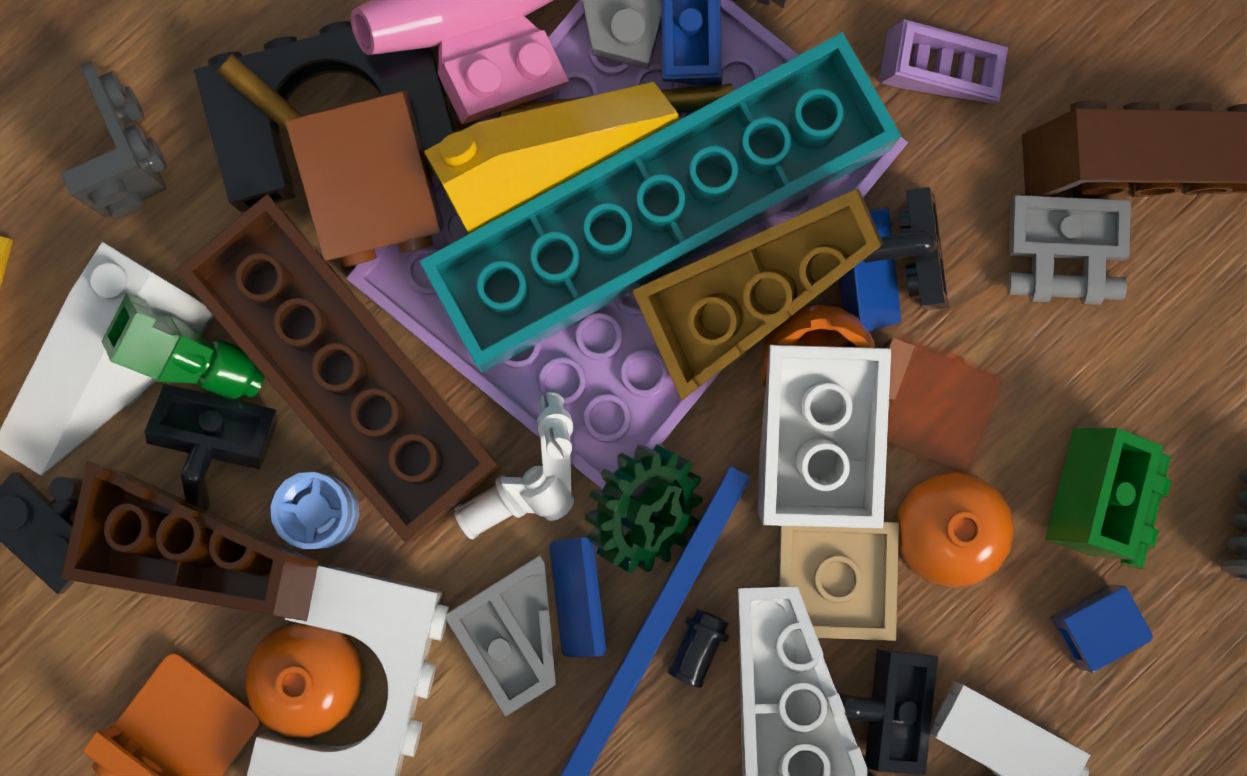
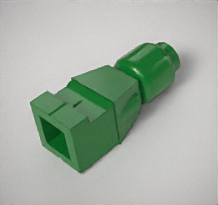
M126 293L101 341L110 361L154 378L157 382L197 383L203 389L229 399H237L242 395L249 398L254 397L260 390L265 378L240 347L221 339H216L209 343L206 336L172 315L167 316L153 313L146 300L130 293Z

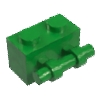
M1073 428L1045 540L1089 556L1121 559L1120 563L1125 566L1144 569L1148 549L1155 548L1159 530L1154 528L1160 500L1161 498L1168 497L1172 481L1166 477L1171 456L1162 453L1163 445L1119 428Z

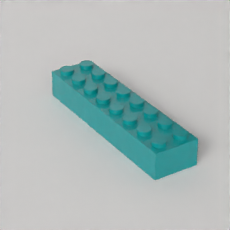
M841 32L419 262L476 367L481 373H484L633 292L632 290L655 280L888 153L900 139L901 134L845 35Z

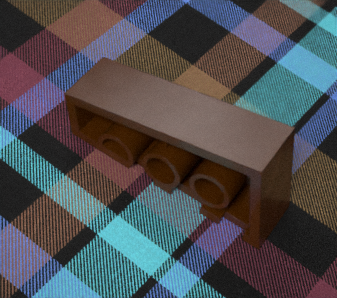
M87 461L61 579L307 621L319 562L126 472Z

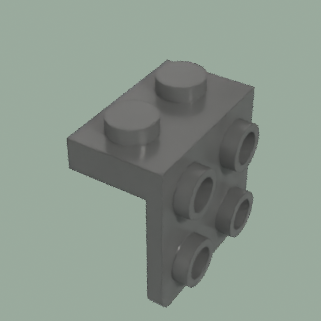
M91 60L82 64L81 69L116 149L61 173L71 196L103 217L110 215L112 218H120L141 209L144 206L142 200L167 189L160 174V171L167 169V165L155 140L152 137L146 139L137 123V120L144 118V112L131 87L126 86L123 88L113 70L106 73Z

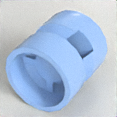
M318 472L298 473L286 479L275 491L270 506L271 522L277 534L289 545L304 550L332 548L346 541L354 532L360 516L359 501L353 489L340 478Z

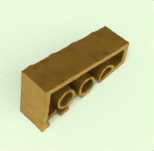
M855 189L632 290L681 400L688 397L881 247L883 242L860 190Z

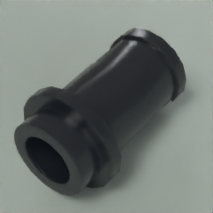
M697 608L693 618L687 617L685 620L689 628L667 673L687 684L702 688L703 680L721 640L727 642L729 639V635L725 633L729 622Z

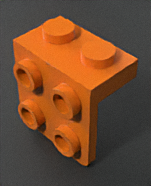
M174 653L163 659L115 724L97 731L82 752L95 761L92 768L99 776H224L260 728L261 721L245 702L183 655Z

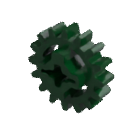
M643 444L637 445L634 459L624 453L617 455L619 468L614 473L603 469L600 474L606 482L602 490H591L589 497L598 503L596 509L585 514L584 520L595 526L587 535L588 541L598 547L596 553L615 566L618 565L629 573H633L637 566L646 572L652 571L655 557L666 563L671 560L670 547L674 543L684 547L687 543L683 535L685 528L696 526L698 520L690 515L692 508L703 503V497L692 491L701 482L700 476L690 471L693 464L659 444H656L653 450Z

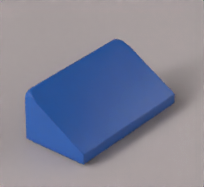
M661 0L663 81L704 86L723 84L721 0Z
M889 208L869 210L880 237L892 235ZM895 259L864 263L863 260L839 278L843 310L858 317L869 332L901 322Z
M587 537L553 541L550 543L549 549L562 653L567 657L604 656V652L607 651L595 546L588 541Z

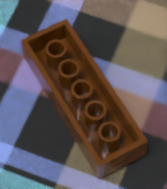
M268 194L176 269V272L405 543H411L418 539L501 468L499 463L327 261H324L323 256L291 218Z

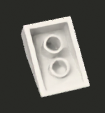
M769 345L759 454L757 514L763 525L883 528L891 365L890 348Z

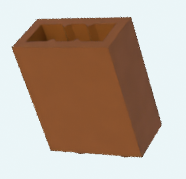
M408 89L285 121L324 261L340 258L342 266L347 267L376 259L375 249L397 244L399 252L402 253L434 244L432 235L440 233L444 224Z

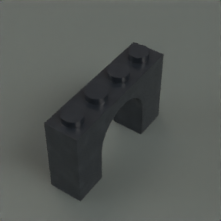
M340 21L322 27L319 30L320 35L299 41L293 36L276 38L265 43L263 46L264 50L244 56L240 52L218 54L208 60V66L194 69L229 203L242 213L251 208L266 194L276 203L296 198L281 144L280 126L217 73V70L231 54L286 101L303 83L328 73H346L360 77L373 85L382 96L408 89L425 151L442 142L448 135L455 133L441 80L437 74L438 70L432 48L367 55L361 50L355 39L351 22Z

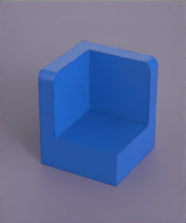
M1109 585L1050 617L1077 668L1091 673L1149 643L1153 639L1152 632L1126 586Z

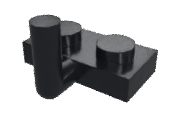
M930 187L906 190L908 206L898 208L901 234L880 237L883 245L866 257L864 263L915 256V263L906 264V278L910 298H920L921 306L926 311L949 308L935 195Z
M163 384L144 434L147 444L188 453L181 472L184 497L186 501L207 510L210 501L205 476L211 460L216 459L260 470L277 424L276 409Z
M12 472L0 485V542L56 594L65 593L75 582L61 579L73 527V521L69 517L77 509L83 479L57 477L53 479L49 485L50 495L54 498L51 502L21 473Z
M877 649L872 698L839 693L847 719L869 721L865 754L867 769L877 772L926 774L938 656Z

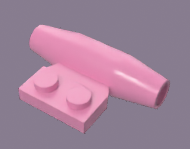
M369 0L354 8L351 12V25L355 39L361 50L367 55L439 46L437 74L462 125L561 91L569 82L545 30L540 31L524 17L554 0Z

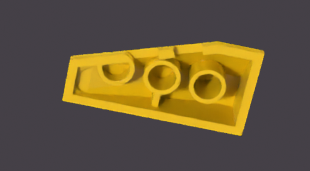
M650 82L477 122L462 131L448 135L442 142L425 150L424 153L439 183L468 234L670 126L679 121L680 118L677 111L655 82Z

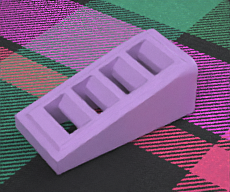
M904 19L887 32L879 83L907 90L996 104L1000 102L1008 47ZM913 46L914 50L912 55L911 66H909L911 48ZM930 49L937 51L933 72L927 70ZM953 54L960 55L956 78L950 77ZM975 57L983 59L979 84L971 82Z

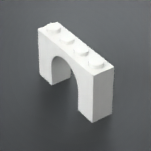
M319 563L307 621L285 618V620L348 634L370 647L382 663L388 681V700L384 715L378 726L368 737L347 745L322 744L301 738L285 737L279 733L266 731L256 737L247 776H400L404 756H415L420 739L422 722L413 720L418 697L428 699L435 675L436 664L427 662L432 639L442 640L447 624L446 615L449 613L450 607L440 604L443 591Z
M954 680L931 721L930 735L984 764L995 776H1089V768L1085 765L1091 755Z

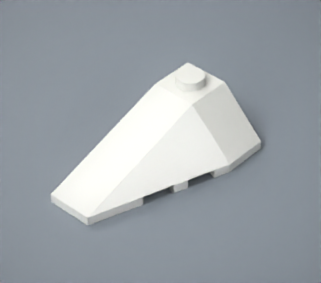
M104 242L100 244L69 292L0 429V450L41 476H45L98 432V428L125 406H131L144 395L142 392L157 381L154 378L111 362L101 342L126 293L146 300L153 313L167 316L172 315L202 334L214 317L201 301Z
M738 588L742 776H867L866 763L860 748L857 746L847 717L844 714L846 712L839 693L837 694L825 663L822 648L799 588Z

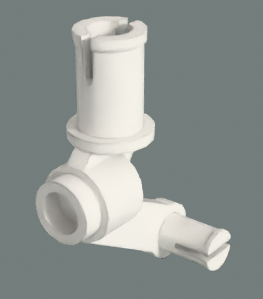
M547 392V400L543 395L538 400L541 413L537 418V429L540 435L542 466L538 465L530 468L523 477L501 475L496 478L495 486L464 504L454 507L456 511L454 513L455 518L468 538L473 540L480 533L512 515L520 518L526 513H536L541 517L544 516L548 521H555L565 516L571 510L574 504V498L571 495L572 444L570 442L573 422L570 413L564 409V401L560 394Z

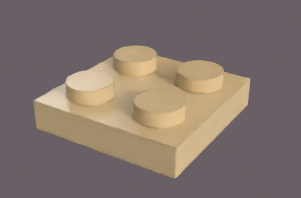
M883 522V528L780 526L778 587L799 588L817 638L896 641L899 523Z

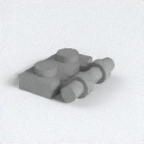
M1015 195L1010 199L1009 256L1032 257L1030 273H1008L1007 294L1029 296L1031 302L1048 303L1051 297L1080 298L1082 304L1101 305L1103 299L1124 300L1127 293L1126 278L1106 277V260L1124 261L1129 258L1131 201ZM1054 258L1083 259L1082 275L1053 274Z

